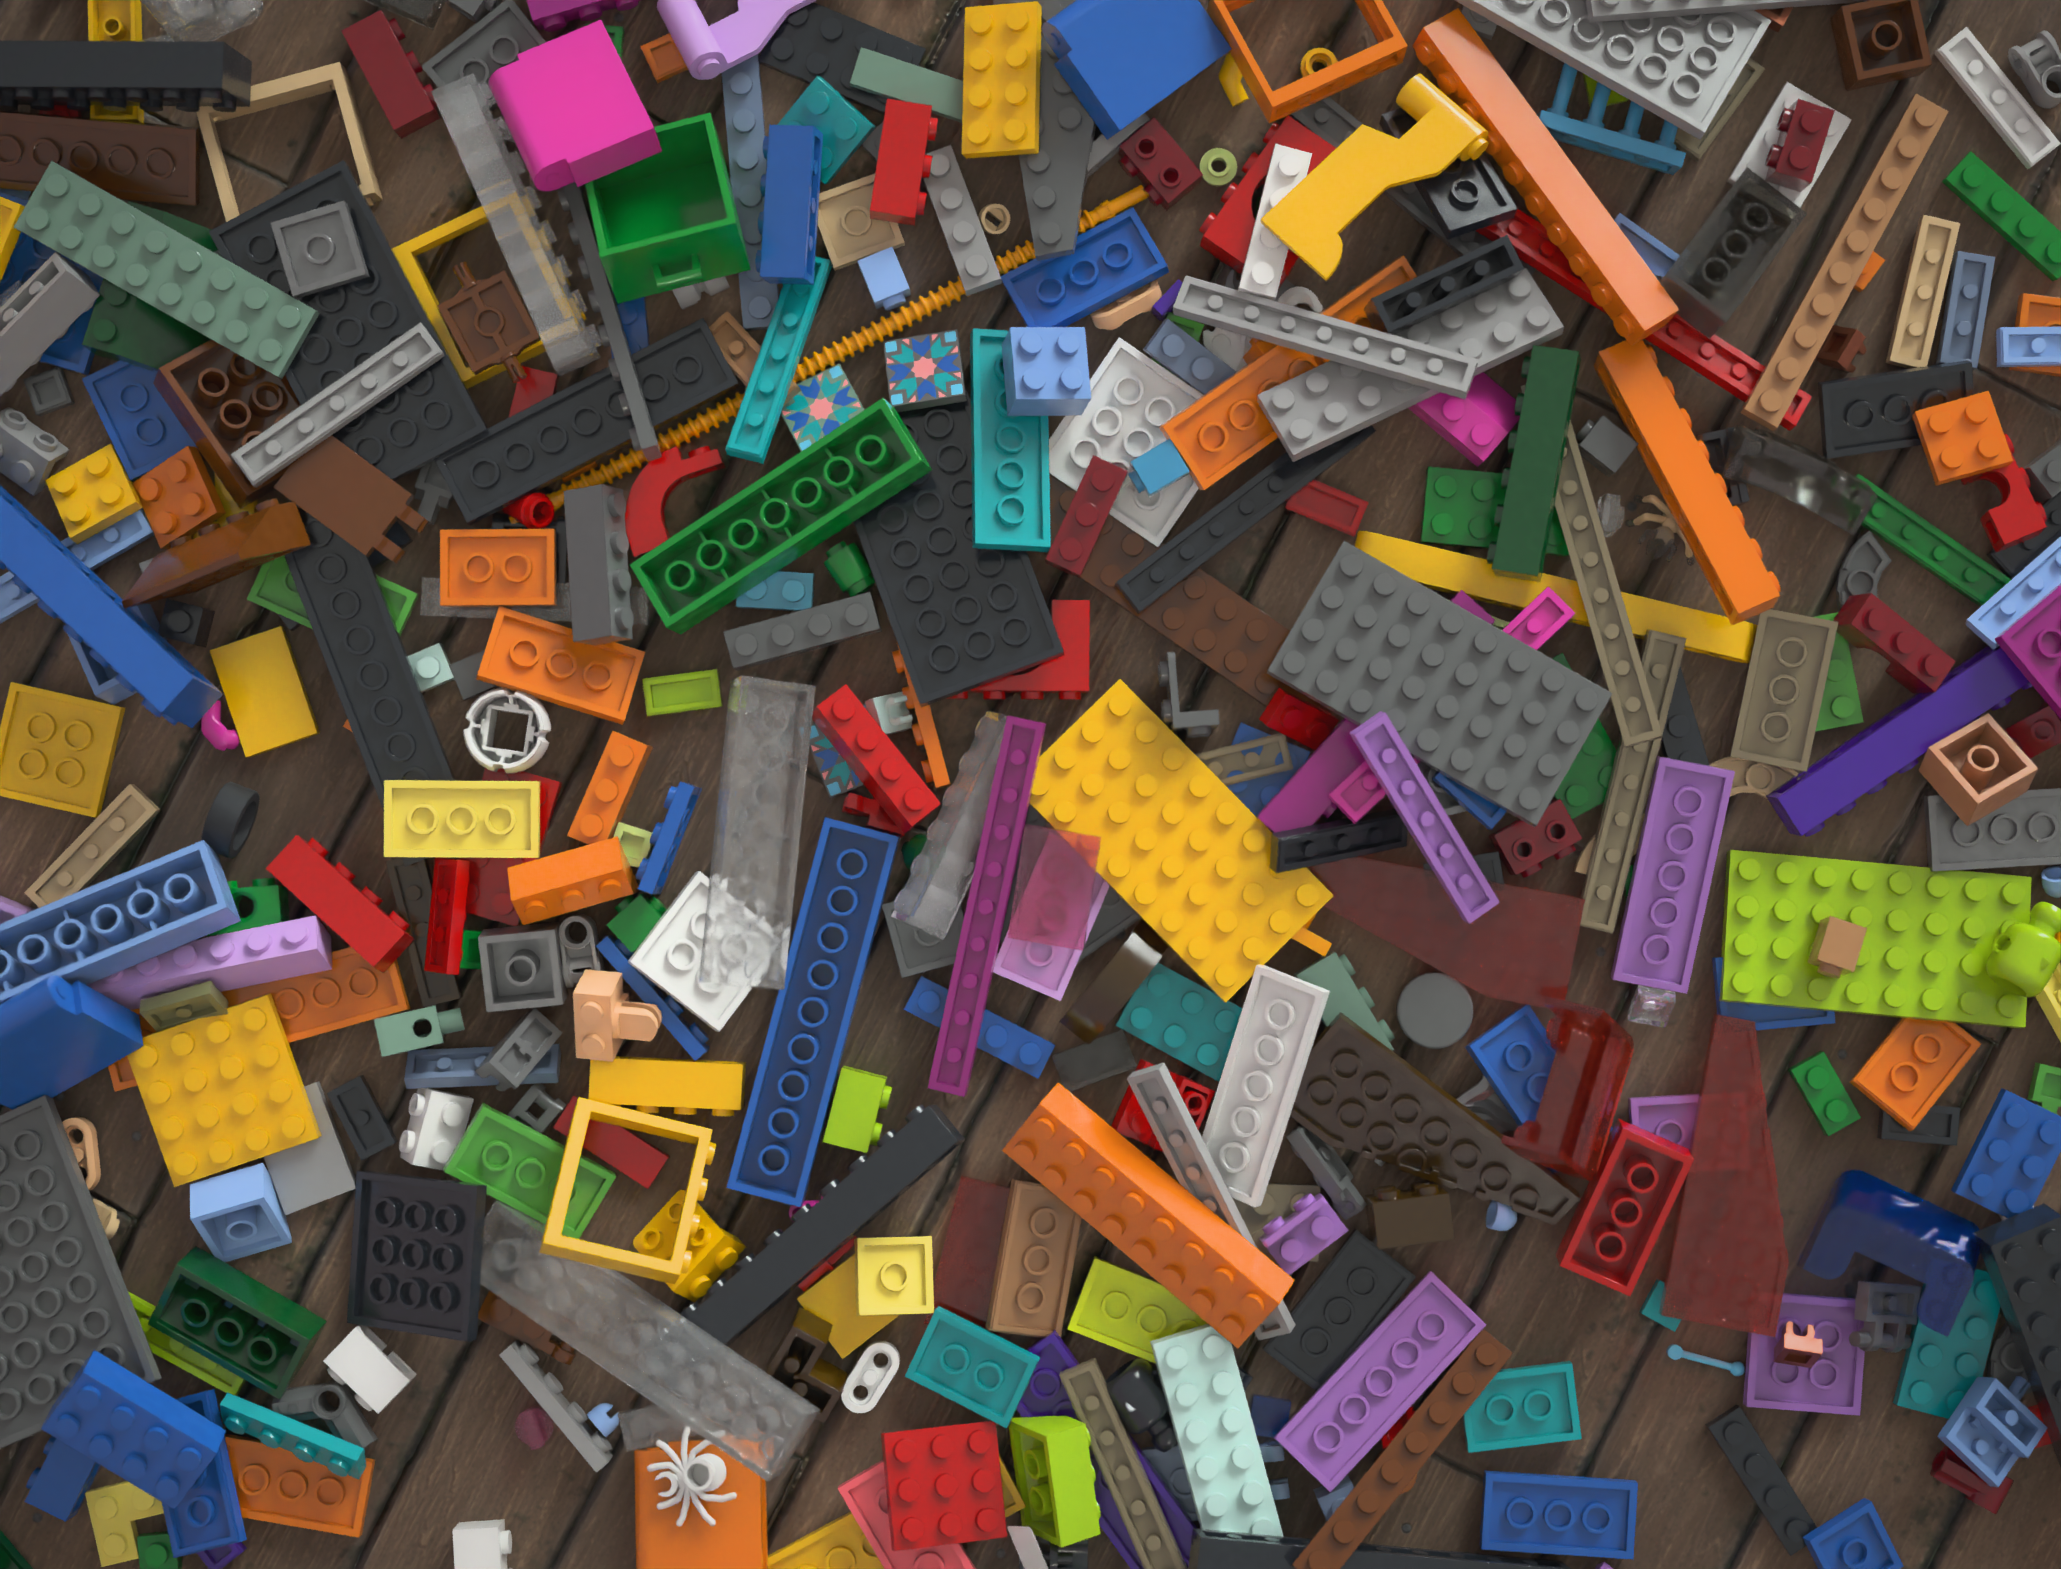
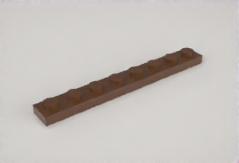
M1483 1328L1291 1567L1293 1569H1340L1513 1352Z

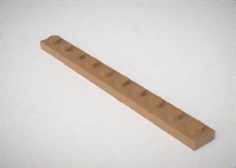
M1915 94L1910 99L1740 412L1741 414L1771 431L1778 428L1946 118L1947 110L1918 94Z

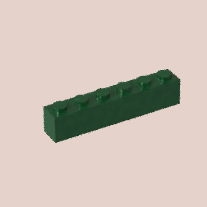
M1533 345L1531 356L1524 357L1521 377L1522 379H1527L1524 393H1518L1515 404V415L1520 416L1518 430H1511L1508 442V452L1513 453L1511 468L1504 467L1501 481V489L1506 490L1504 505H1497L1494 526L1500 527L1497 542H1490L1487 563L1493 564L1492 570L1496 576L1541 582L1581 365L1579 351Z

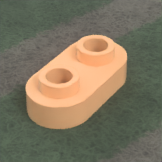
M1157 279L1091 313L1090 316L1095 327L1114 330L1136 315L1151 311L1152 306L1162 297V291Z
M84 1117L69 1118L62 1123L79 1167H83L87 1171L85 1182L90 1191L96 1187L101 1177L97 1131L93 1123ZM76 1129L81 1130L83 1133V1140L81 1142H77L73 1137Z

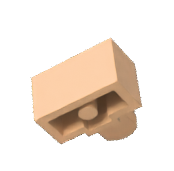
M585 969L573 992L576 1058L613 1062L624 1039L652 1041L661 1025L662 1014L657 1005L629 1002V993H623L622 973Z

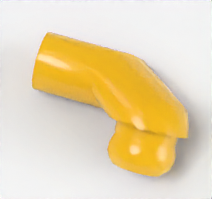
M1229 52L1225 56L1218 77L1232 107H1235L1247 101L1249 97L1241 83L1243 75Z

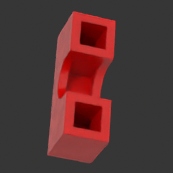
M2004 433L2013 462L2009 466L1961 479L1963 485L1977 480L1990 481L1997 486L2001 493L2000 506L1988 510L1980 519L1996 553L2038 536L2047 527L2045 524L2047 521L2046 512L2039 501H2034L2029 490L2031 484L2028 474L2024 468L2018 467L2013 457V443L2006 433Z

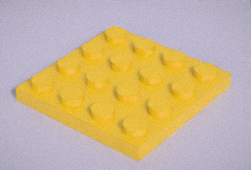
M271 993L228 1007V1014L195 1019L143 1036L144 1046L127 1055L174 1187L322 1136Z

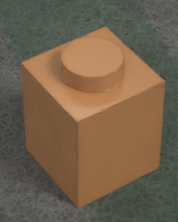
M1832 916L1820 920L1808 963L1817 966L1818 973L1831 978L1839 979L1841 975L1854 972L1867 928Z

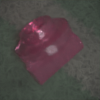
M540 1407L525 1409L519 1413L515 1423V1431L518 1438L523 1443L529 1445L530 1450L545 1446V1442L551 1437L554 1430L553 1420Z

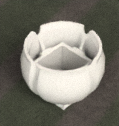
M502 687L492 689L480 695L466 713L465 719L469 721V726L463 729L466 747L471 756L488 770L497 772L499 768H503L505 773L509 774L525 771L534 766L548 749L550 742L546 740V734L551 731L549 714L544 705L532 695L518 690L512 693L509 689ZM498 711L529 715L523 752L492 747Z

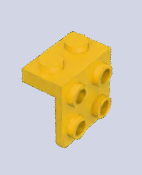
M679 1190L634 1238L633 1245L640 1254L670 1261L685 1190ZM696 1202L694 1214L700 1215L695 1238H688L686 1251L692 1252L687 1274L680 1273L675 1284L665 1282L673 1292L694 1303L700 1297L707 1294V1290L712 1286V1283L725 1269L734 1265L738 1255L746 1248L738 1237L720 1228L698 1202Z

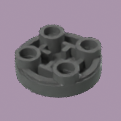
M1442 973L1420 974L1404 986L1398 997L1396 1005L1397 1023L1403 1033L1420 1046L1431 1049L1449 1047L1458 1042L1470 1028L1473 1019V1003L1467 989L1457 979Z

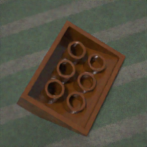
M213 340L160 367L153 384L238 507L242 509L275 489L273 487L291 464L255 488L231 454L301 406L286 376L284 375L283 379Z
M277 498L255 505L256 513L249 515L248 511H243L227 517L228 524L223 527L220 526V523H216L197 530L199 537L195 539L188 535L169 542L171 549L155 556L121 601L124 609L201 591L311 545L295 501L279 504Z

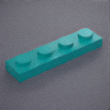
M228 1392L220 1403L223 1424L234 1433H247L259 1438L263 1444L270 1448L281 1447L293 1452L298 1459L310 1463L315 1461L325 1465L338 1476L345 1477L349 1475L359 1480L366 1469L365 1450L360 1446Z

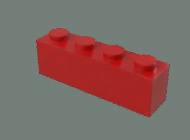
M846 684L816 706L810 715L811 719L903 834L929 816L941 804Z
M296 835L265 869L369 964L384 973L414 941V938L406 932L410 925L395 911H392L389 915L379 907L383 900L370 888L365 886L361 891L352 883L356 876L341 862H338L335 866L325 858L329 851L312 837L307 842Z

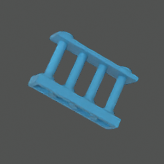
M1564 63L1552 107L1548 108L1547 111L1541 110L1537 114L1555 140L1671 175L1682 168L1686 153L1676 150L1677 146L1674 144L1678 127L1664 120L1659 140L1654 141V143L1641 140L1638 130L1645 108L1633 101L1630 103L1623 130L1615 132L1604 128L1605 125L1602 123L1611 89L1597 82L1587 119H1583L1581 122L1568 118L1569 114L1566 110L1578 70Z

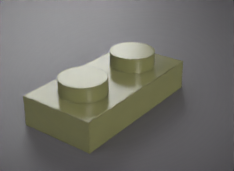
M212 981L140 1000V1014L156 1032L195 1019L228 1014L229 1001Z

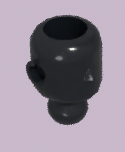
M1135 1358L1121 1366L1107 1378L1106 1387L1109 1396L1129 1433L1136 1435L1148 1431L1151 1435L1153 1446L1161 1452H1167L1178 1444L1171 1417L1168 1413L1169 1409L1158 1369L1155 1370L1148 1361L1142 1358Z

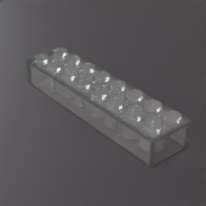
M739 676L730 681L699 983L772 991L784 990L815 686L749 676Z

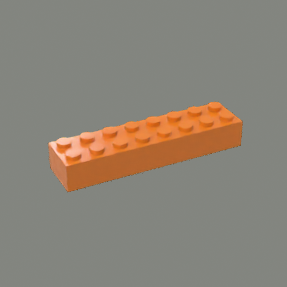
M1059 1082L1041 1101L1002 1150L1237 1349L1280 1304L1295 1281Z

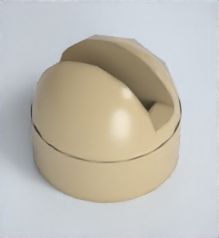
M1001 204L986 205L978 216L983 231L989 234L1003 233L1010 224L1009 211ZM986 213L1001 222L998 227L985 218Z

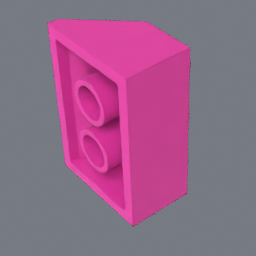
M1484 372L1473 377L1466 399L1440 392L1408 407L1477 467L1488 458L1520 419V416L1515 415L1516 399Z

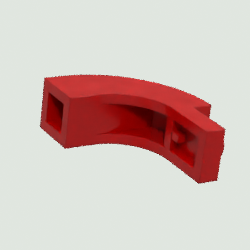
M676 446L661 453V458L650 461L637 476L628 495L625 513L626 534L633 556L636 559H639L670 538L665 522V508L672 492L688 480L726 468L718 449L711 450L710 446L700 447L688 453L689 458L683 460L681 451Z

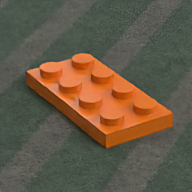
M499 606L476 679L515 692L517 690L522 691L535 698L623 725L645 652L616 642L600 645L573 642L571 628Z
M225 1434L242 1518L358 1538L362 1535L376 1459L365 1458L366 1469L358 1480L349 1475L345 1477L338 1476L331 1472L327 1466L315 1461L310 1463L298 1459L293 1452L281 1447L270 1448L259 1439Z

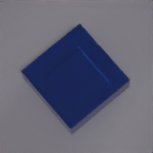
M1259 1394L1252 1395L1250 1414L1256 1435L1273 1438L1282 1429L1289 1419L1291 1407L1289 1399Z

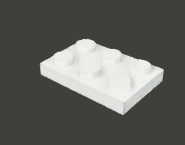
M1786 82L1727 182L1792 219L1796 216L1852 119L1836 110L1834 111L1813 181L1802 192L1765 181L1769 167L1765 166V162L1772 144H1777L1780 131L1776 130L1783 109H1788L1797 99H1801L1835 110Z

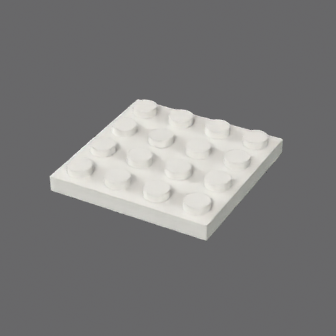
M1119 337L1090 379L1091 400L1083 414L1065 416L1050 437L1049 474L1074 491H1077L1093 455L1127 470L1128 473L1132 472L1131 461L1167 440L1159 427L1204 395ZM1127 474L1109 514L1156 547H1159L1199 487L1191 475L1188 474L1149 498L1145 490L1138 493Z

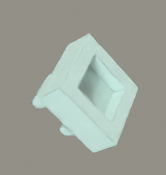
M903 692L875 697L865 701L867 711L886 735L912 728L913 718L907 710L905 703L907 697L903 695Z

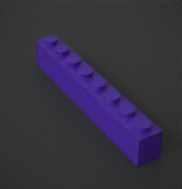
M1988 645L1951 670L1936 692L1917 693L1809 766L1807 772H1800L1797 776H1794L1766 795L1790 834L1805 835V837L1811 836L1825 827L1823 821L1836 814L1839 816L1856 806L1855 800L1863 794L1867 793L1870 795L1885 787L1888 783L1886 781L1888 777L1896 772L1899 774L1904 773L1916 766L1919 762L1917 758L1927 752L1928 747L1979 719V716L1987 710L1991 709L1994 711L2005 706L2012 700L2010 697L2012 693L2020 688L2022 690L2032 687V684L2000 646L1993 650Z

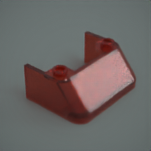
M1545 997L1543 1004L1555 1014V1017L1551 1018L1548 1023L1546 1037L1550 1040L1551 1047L1556 1051L1535 1121L1527 1120L1522 1126H1518L1514 1138L1503 1135L1501 1143L1521 1158L1579 1179L1591 1181L1596 1176L1631 1063L1634 1042L1632 1036L1603 1009Z

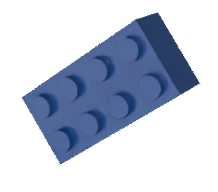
M93 1350L52 1405L41 1427L43 1431L173 1509L177 1507L216 1456L226 1432L225 1429L96 1350Z

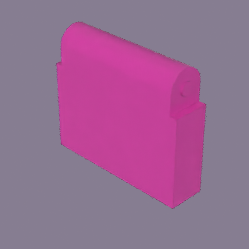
M602 20L517 54L518 61L499 68L489 78V88L535 187L541 191H553L573 182L579 187L662 152L655 128Z

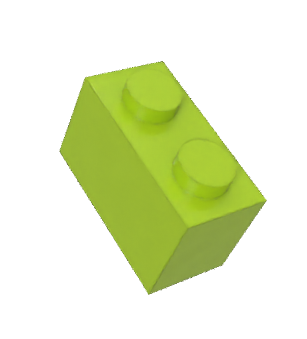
M848 1066L842 1067L823 1142L863 1153L869 1151L870 1145L877 1146L876 1143L880 1138L883 1124L876 1122L880 1108L887 1109L892 1087L885 1086L887 1076Z

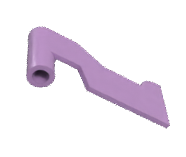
M658 0L657 10L692 77L699 80H708L760 53L788 15L816 0H738L737 12L708 26L695 0Z

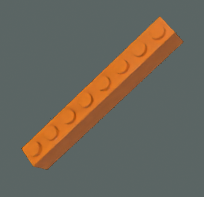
M1625 340L1599 351L1594 368L1631 438L1639 443L1636 447L1731 625L1733 626L1773 608L1780 597L1779 592L1781 589L1778 579L1773 572L1766 570L1761 560L1763 555L1758 542L1754 538L1750 539L1745 531V521L1740 509L1736 505H1731L1726 495L1727 487L1723 477L1719 473H1714L1708 462L1710 460L1708 450L1701 440H1696L1691 430L1692 422L1687 411L1684 408L1680 409L1676 403L1674 387L1667 376L1662 377L1657 367L1658 360L1652 346L1649 344L1645 345L1643 340L1630 346L1628 341Z

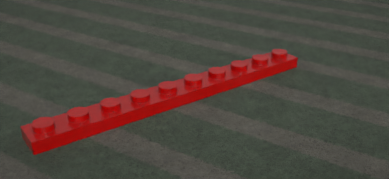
M1517 208L1514 218L1475 230L1491 241L1508 235L1519 259L1607 314L1603 307L1594 301L1590 289L1582 278L1572 271L1568 259L1560 248L1550 241L1547 230L1540 222ZM1679 311L1664 327L1644 338L1743 402L1747 401L1765 368L1764 365ZM1799 388L1779 425L1791 431L1798 423L1812 396Z

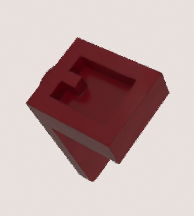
M2044 701L2038 711L2003 729L2029 759L2061 743V719L2046 701Z

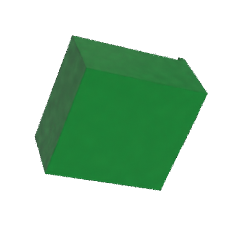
M711 113L655 126L662 152L585 184L599 248V257L618 304L751 270L725 157Z

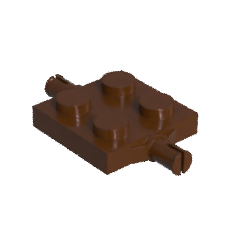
M466 261L459 263L466 277H464L459 266L455 265L452 270L462 288L453 298L441 303L437 307L472 372L477 375L494 365L504 364L512 379V383L520 381L514 367L522 380L525 379L527 374L517 356L527 347L541 341L542 337L507 272L503 270L488 279L475 280Z

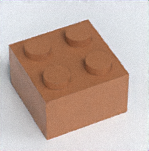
M1989 713L1928 747L1919 768V772L1966 826L1971 825L2026 793L2038 770L2036 765Z

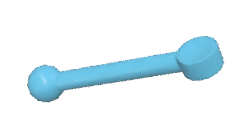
M1671 1344L1667 1348V1355L1673 1360L1685 1358L1729 1370L1734 1376H1741L1745 1372L1744 1364L1739 1361L1729 1363L1684 1351L1677 1344Z

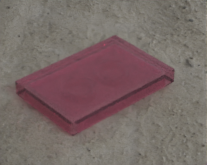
M1030 824L1025 825L1008 938L1084 950L1102 836Z

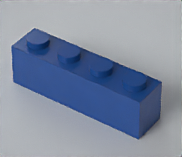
M769 125V136H765L763 140V155L767 159L766 174H763L761 177L760 189L761 195L765 197L764 212H760L758 217V230L760 235H762V247L756 253L755 263L760 277L770 284L814 285L823 134L814 126Z
M51 1436L43 1451L47 1457L42 1467H37L27 1482L26 1488L30 1489V1492L25 1502L66 1522L78 1513L86 1497L85 1492L90 1489L101 1465Z

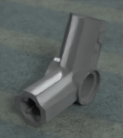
M332 1379L327 1383L288 1388L280 1400L273 1396V1411L296 1421L322 1418L335 1437L362 1448L377 1439L354 1400V1390L346 1383L342 1385ZM327 1391H333L339 1396V1407H334L328 1403L326 1399Z

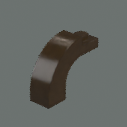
M1141 919L1108 963L1079 995L1059 1022L1086 1044L1090 1045L1142 984L1162 958L1168 945Z

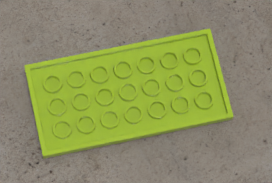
M1729 850L1727 851L1721 953L1723 962L1719 1001L2025 1028L2027 997L2012 993L1994 982L1987 973L1986 963L1993 952V941L1999 934L2003 933L2014 923L2029 924L2032 877L1961 870L1931 871L1928 867ZM1829 916L1867 928L1854 972L1841 975L1839 979L1818 973V967L1808 963L1820 920Z

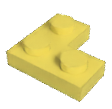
M128 1481L85 1492L101 1566L105 1567L139 1559L137 1536L139 1535L135 1520L163 1514L162 1502Z

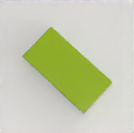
M718 669L642 679L648 717L723 707Z

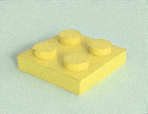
M932 1236L854 1239L856 1316L934 1313Z

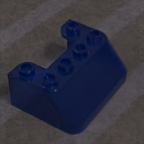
M1849 1169L1837 1177L1797 1266L1821 1278L1835 1279L1846 1271L1856 1251L1923 1282L1926 1286L1917 1304L1918 1318L1926 1327L1948 1337L1973 1283L1980 1254L1974 1232L1980 1229L1972 1221L1861 1170Z

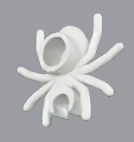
M686 1423L681 1440V1460L668 1444L658 1440L656 1445L663 1449L674 1463L669 1461L658 1462L647 1467L649 1472L670 1469L669 1471L661 1472L655 1478V1480L667 1477L672 1485L669 1491L658 1494L663 1497L677 1494L671 1499L659 1502L657 1509L669 1508L679 1503L683 1498L680 1516L676 1522V1525L680 1527L686 1519L691 1496L692 1502L702 1518L710 1526H715L716 1521L706 1512L698 1496L705 1501L721 1503L736 1499L737 1494L735 1492L725 1495L706 1494L705 1492L715 1490L721 1486L726 1478L727 1469L724 1461L717 1455L702 1454L696 1457V1454L708 1445L721 1442L722 1436L717 1435L706 1438L690 1451L688 1457L687 1448L691 1424Z

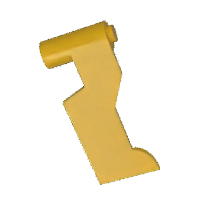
M1417 74L1411 78L1396 98V104L1417 121L1400 139L1362 124L1261 218V223L1325 281L1334 273L1342 257V240L1338 234L1385 190L1435 177L1441 174L1457 158L1462 161L1470 158L1475 160L1482 155L1488 146V141H1486L1488 131L1422 74Z

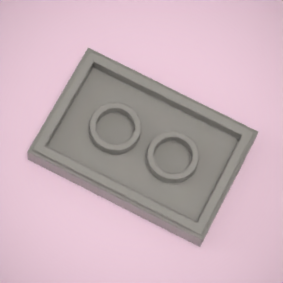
M319 1081L304 1086L322 1136L264 1157L285 1215L356 1189L354 1172Z

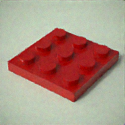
M988 1420L881 1433L892 1551L1007 1537L995 1422Z

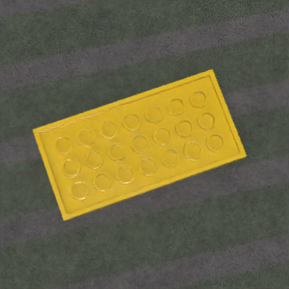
M1121 679L1039 757L1029 804L1224 1003L1253 976L1256 965H1264L1334 896L1306 867L1281 873H1275L1270 869L1272 832L1256 818L1229 788Z

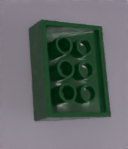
M128 201L129 205L210 251L215 252L218 250L209 233L212 229L170 213ZM103 278L99 290L100 296L96 299L82 345L94 355L115 361L127 362L147 370L158 371L160 367L212 339Z

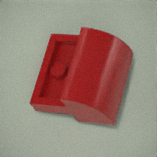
M1140 1059L1135 1071L1154 1066L1155 1064ZM1168 1069L1199 1130L1215 1091ZM1129 1084L1111 1127L1122 1135L1163 1152Z

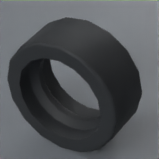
M233 782L226 783L220 789L211 805L204 823L201 841L204 840L221 856L229 859L236 857L253 828L259 808L260 796L258 792Z

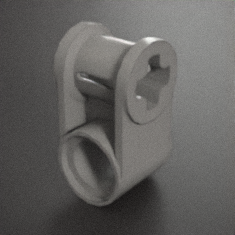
M2044 30L2037 33L2036 39L2021 47L2016 45L2010 48L2008 51L2010 64L2023 81L2036 105L2050 109L2061 103V53L2053 36ZM2046 80L2055 82L2059 87V93L2051 92L2047 88Z
M575 914L566 918L559 927L558 936L562 954L563 979L568 989L573 988L574 984L579 982L585 971H577L576 969L590 967L591 969L588 970L605 971L603 955L596 947L599 944L595 921L586 914ZM574 921L582 923L587 929L586 939L582 942H577L570 937L569 927Z

